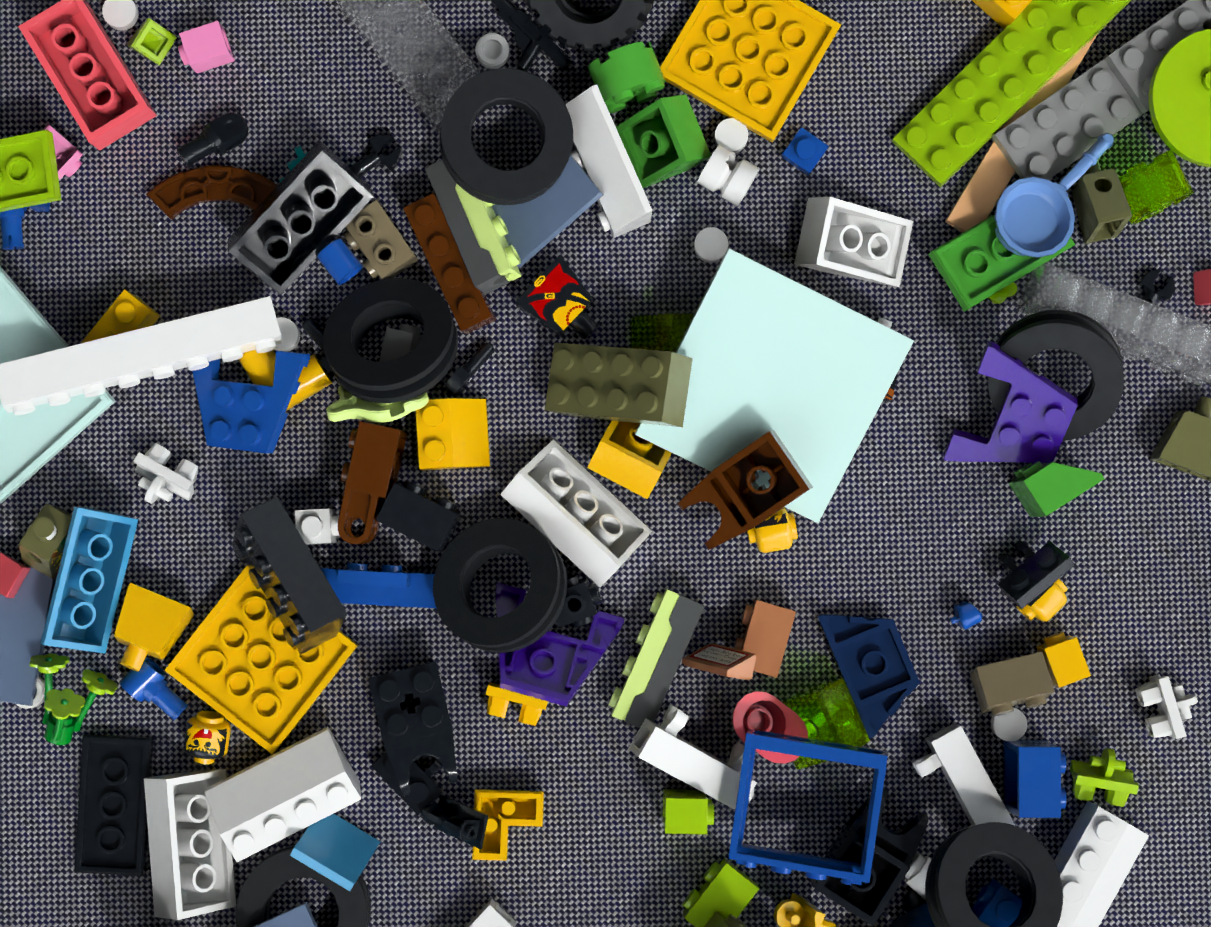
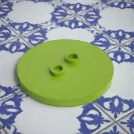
M1211 29L1198 31L1185 37L1163 55L1153 72L1148 94L1151 119L1163 142L1181 158L1193 164L1211 167Z

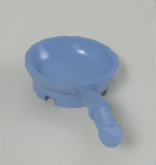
M1101 134L1090 149L1082 154V158L1058 183H1052L1047 179L1029 177L1015 181L1003 191L997 201L994 215L997 227L994 229L997 238L1004 248L1015 255L1039 258L1053 255L1067 244L1074 230L1075 214L1066 191L1091 166L1096 165L1097 160L1107 149L1112 147L1114 142L1112 134Z

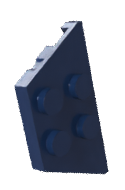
M820 614L817 616V619L865 733L870 739L878 733L877 730L890 715L892 716L901 706V702L914 691L920 681L893 619Z

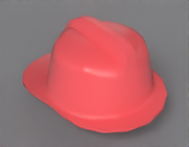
M754 691L746 694L737 702L733 711L732 723L735 733L744 743L748 729L808 738L805 723L798 714L767 692ZM756 749L758 754L773 763L786 764L800 757Z

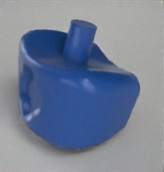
M963 602L954 605L955 616L950 617L951 624L958 623L961 628L967 630L981 622L983 615L971 603Z

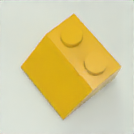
M431 399L424 407L416 410L420 470L490 467L486 399Z
M612 420L587 468L648 499L672 453L636 436L635 431L639 423Z

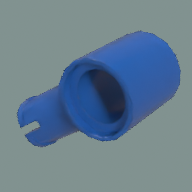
M28 207L0 212L1 246L3 250H14V247L17 250L25 248L23 244L22 219L25 218V211Z
M340 238L327 245L317 256V259L338 285L350 280L363 267Z
M148 657L145 658L139 672L131 669L120 681L122 688L134 699L140 702L146 700L148 703L152 701L174 721L189 706L166 686L168 682L164 680L166 677L165 672Z

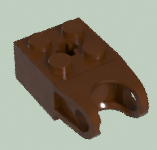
M359 421L358 428H352L349 448L353 449L351 462L346 461L342 470L341 482L346 484L338 520V532L345 542L350 544H366L376 537L380 522L376 521V518L394 483H397L407 433L398 429ZM358 518L362 519L365 524L364 533L360 537H356L352 532V524Z
M772 430L712 470L677 505L681 510H684L699 502H709L719 509L721 525L711 539L704 543L707 549L710 550L756 527L809 491L813 486L776 432ZM759 470H762L763 473H769L771 478L768 480L770 484L768 488L764 484L760 487L757 485L756 480L759 478L757 472Z

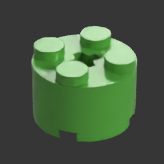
M636 42L608 52L609 58L602 64L599 58H597L587 67L593 84H597L610 114L626 107L625 103L637 100L638 104L648 102L657 97L655 92L665 87V79L651 42H648L646 45L643 42Z

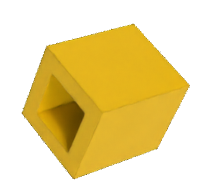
M1060 632L1044 638L1046 644L1037 647L1038 652H1043L1053 686L1060 688L1091 676L1077 637L1065 636L1064 632Z

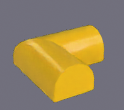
M256 350L245 352L239 361L252 383L273 386L276 358L274 350L265 353H257ZM312 354L307 367H303L298 379L301 382L297 393L292 394L287 410L333 383L320 364L316 354Z
M475 789L474 809L487 814L488 820L482 849L473 846L472 860L507 861L508 826L542 827L544 791Z

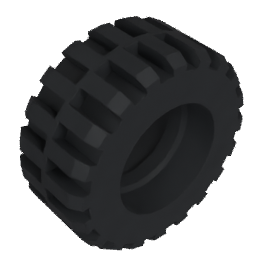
M526 0L529 10L535 9L537 13L535 17L537 24L540 27L546 25L550 29L548 36L555 41L560 36L567 40L565 46L575 49L577 44L584 45V51H595L597 46H602L604 50L610 49L615 46L616 42H625L631 38L636 29L639 30L654 4V0H618L609 9L593 11L578 6L572 0Z

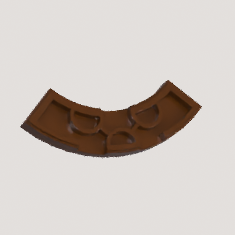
M213 165L187 172H179L156 185L146 195L173 220L186 209L210 201H229L255 210L278 185L255 172L232 166Z

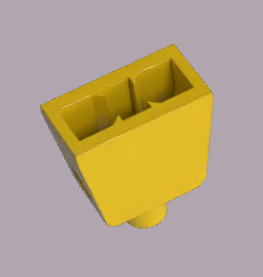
M130 583L114 634L119 643L128 646L120 664L139 672L147 654L163 660L192 620L194 613L191 607Z

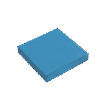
M333 813L308 826L293 848L290 856L351 891L381 841Z

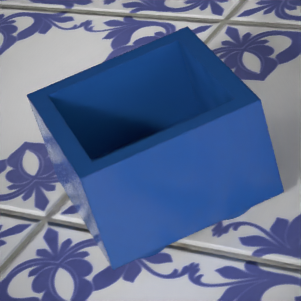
M1004 740V805L1009 812L1019 818H1061V809L1066 807V791L1064 787H1061V773L1066 771V756L1064 752H1061L1060 746L1046 740Z

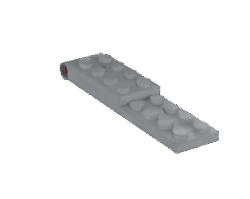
M1211 0L1186 1L992 136V139L1019 178L1037 177L1049 180L1081 158L1082 154L1090 149L1101 134L1110 133L1114 135L1149 110V86L1158 62L1177 42L1193 33L1204 30L1203 25L1211 29Z

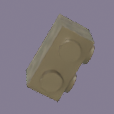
M377 200L363 208L346 226L348 232L343 234V236L354 251L359 248L363 251L367 259L362 263L373 279L378 276L381 279L394 278L418 261Z
M1043 652L979 666L970 674L982 714L992 711L994 716L1004 715L1014 711L1013 706L1024 703L1026 708L1037 707L1047 703L1046 698L1055 691Z

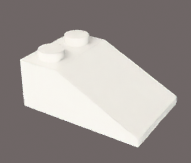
M833 197L808 198L794 264L821 272L900 287L913 221Z

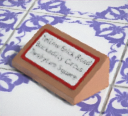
M711 643L684 657L682 663L684 666L721 676L750 680L753 677L756 654Z

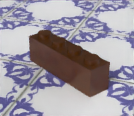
M432 193L404 207L407 218L460 330L465 334H469L496 321L497 318L485 293L474 287L436 195Z

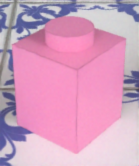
M219 21L179 33L182 45L178 46L180 57L184 65H190L197 74L235 61L226 32Z

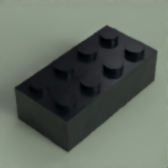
M319 140L228 238V252L277 293L282 295L317 258L318 254L334 240L374 197L371 186Z
M278 497L240 514L232 541L233 550L240 560L244 559L249 566V576L257 589L261 588L266 595V605L274 618L279 617L285 627L283 633L288 644L291 647L296 646L301 655L336 637L347 616V612Z

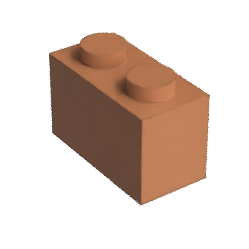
M756 599L753 600L752 605L746 604L741 624L746 625L743 638L737 637L733 648L756 654L755 672L775 678L778 677L796 611Z

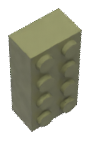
M554 343L544 410L566 416L683 428L693 358L671 351Z

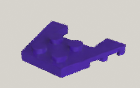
M988 340L978 365V374L1010 383L989 437L985 438L954 428L944 451L943 460L954 462H1054L1078 406L1077 398L1043 375L1038 376L1025 367L1021 360L1018 358L1016 360L1000 350L999 345Z
M497 582L495 588L496 617H501L514 611L524 601L527 590ZM598 611L593 617L594 620L592 621L586 641L548 631L539 640L525 648L513 652L498 653L500 688L567 707L622 629L625 618Z

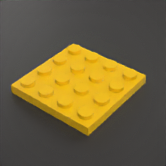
M699 0L660 68L666 82L728 118L737 120L744 124L747 129L773 143L836 36L841 24L799 0Z
M247 565L165 671L273 755L359 645L339 630L336 637L300 655L296 646L291 647L288 644L283 633L285 627L279 617L274 618L269 612L266 605L267 597L261 588L257 589L252 583L249 576L250 568Z

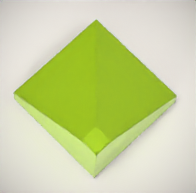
M147 18L128 41L127 46L160 66L177 37L152 19Z

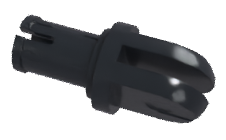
M230 112L202 126V135L176 149L185 165L189 168L213 152L215 155L219 154L222 156L241 145L247 139L248 125L242 116Z

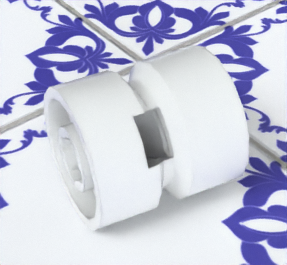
M719 144L704 167L697 183L712 192L720 190L723 199L738 207L760 168L745 159L738 162L735 153Z

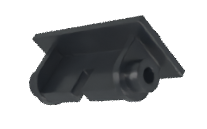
M443 794L440 795L438 804L427 805L423 808L421 814L425 823L434 825L435 829L478 849H482L488 820L487 814Z

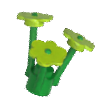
M53 653L34 655L30 658L29 666L33 668L38 667L39 672L45 673V713L42 721L46 725L44 738L56 745L69 744L73 732L80 731L82 721L96 695H104L105 692L113 695L118 688V684L108 679L102 673H95L85 669L82 672L81 680L86 683V687L90 690L86 699L81 695L74 694V691L69 688L62 691L53 689V673L58 672L59 668H65L66 664L70 662V658Z

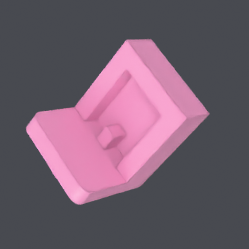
M47 124L43 130L53 133L59 180L64 175L69 178L81 166L82 162L79 159L83 154L50 124Z

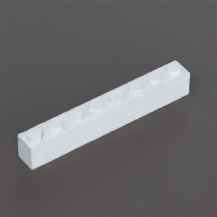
M268 296L1 363L0 399L2 406L8 413L14 412V415L28 414L35 411V406L45 403H49L50 406L63 405L71 401L70 397L84 394L85 397H94L105 393V388L119 385V388H129L140 384V379L154 376V379H164L175 374L174 370L188 367L189 371H194L209 366V361L222 358L223 362H230L242 358V353L256 350L257 353L272 351L277 348L276 344L282 343V336L271 297Z

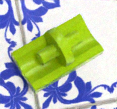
M1105 748L1101 757L1091 755L1089 762L1071 760L1069 769L1073 777L1072 791L1076 799L1093 800L1095 789L1100 788L1106 789L1104 798L1107 803L1124 807L1129 794L1137 795L1139 784L1134 782L1133 771L1125 769L1126 761L1116 760L1114 749Z

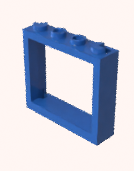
M748 729L728 859L736 860V864L746 865L745 867L756 868L757 864L771 866V871L781 874H791L792 870L806 872V877L816 880H826L827 876L841 878V883L850 886L851 884L862 885V882L870 883L888 751ZM756 749L874 768L861 864L743 844Z

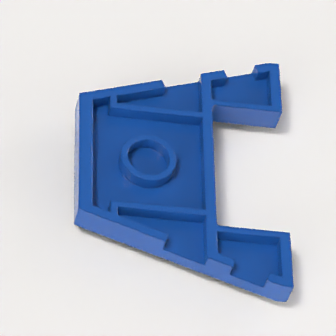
M276 351L273 386L219 380L220 359L209 361V366L203 369L194 370L193 376L207 446L265 454L273 453L289 414L286 412L292 394H296L301 383L298 379L303 367H307L310 354Z

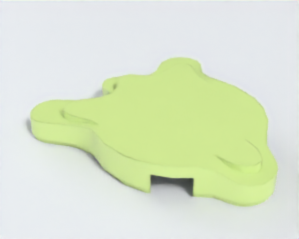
M340 385L338 387L340 399L330 404L326 410L328 419L333 422L358 419L367 422L384 423L400 419L412 411L424 407L428 403L429 398L426 391L419 396L401 402L374 403L355 397Z

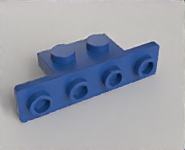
M347 563V569L320 568L338 599L343 604L436 608L433 596L435 574L402 572V566L382 565L381 571H369L368 564Z

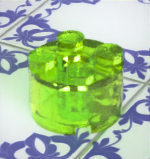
M1172 150L1153 159L1154 162L1148 165L1144 161L1129 168L1126 171L1127 174L1119 177L1132 212V217L1129 220L1131 225L1147 220L1163 212V209L1172 204L1176 205L1194 194Z

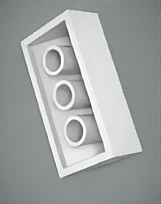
M597 84L591 86L565 104L573 126L574 150L571 151V155L604 194L597 200L601 212L597 213V217L604 232L610 230L613 238H616L650 223L652 208Z
M554 439L518 472L500 494L600 588L652 532Z
M329 727L219 781L204 791L219 834L236 862L361 800L360 781Z
M225 769L173 773L144 778L155 917L180 920L236 906L232 854L219 834L204 792L206 788L226 778Z
M1087 801L1054 860L1063 890V906L1057 927H1099L1149 835L1090 801Z

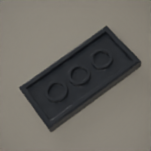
M103 734L83 735L74 873L143 876L146 874L148 826L144 778H150L152 775L154 737Z

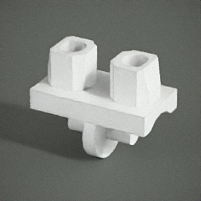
M157 443L145 455L139 452L133 460L137 464L135 472L144 476L139 481L138 486L147 490L145 501L153 504L160 497L169 502L173 493L189 501L194 494L193 484L198 474V466L186 459H182L175 471H172L165 467L171 457V452Z
M1160 674L1150 676V682L1135 688L1140 705L1146 707L1157 703L1160 715L1145 719L1148 735L1153 738L1169 736L1179 739L1186 737L1182 720L1192 718L1189 706L1198 702L1197 696L1195 694L1185 695L1182 684L1171 686L1169 676L1161 677Z

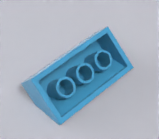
M74 506L40 644L106 653L138 519L118 513Z

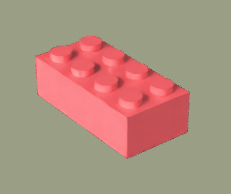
M61 0L18 26L86 139L99 151L157 116L86 0Z

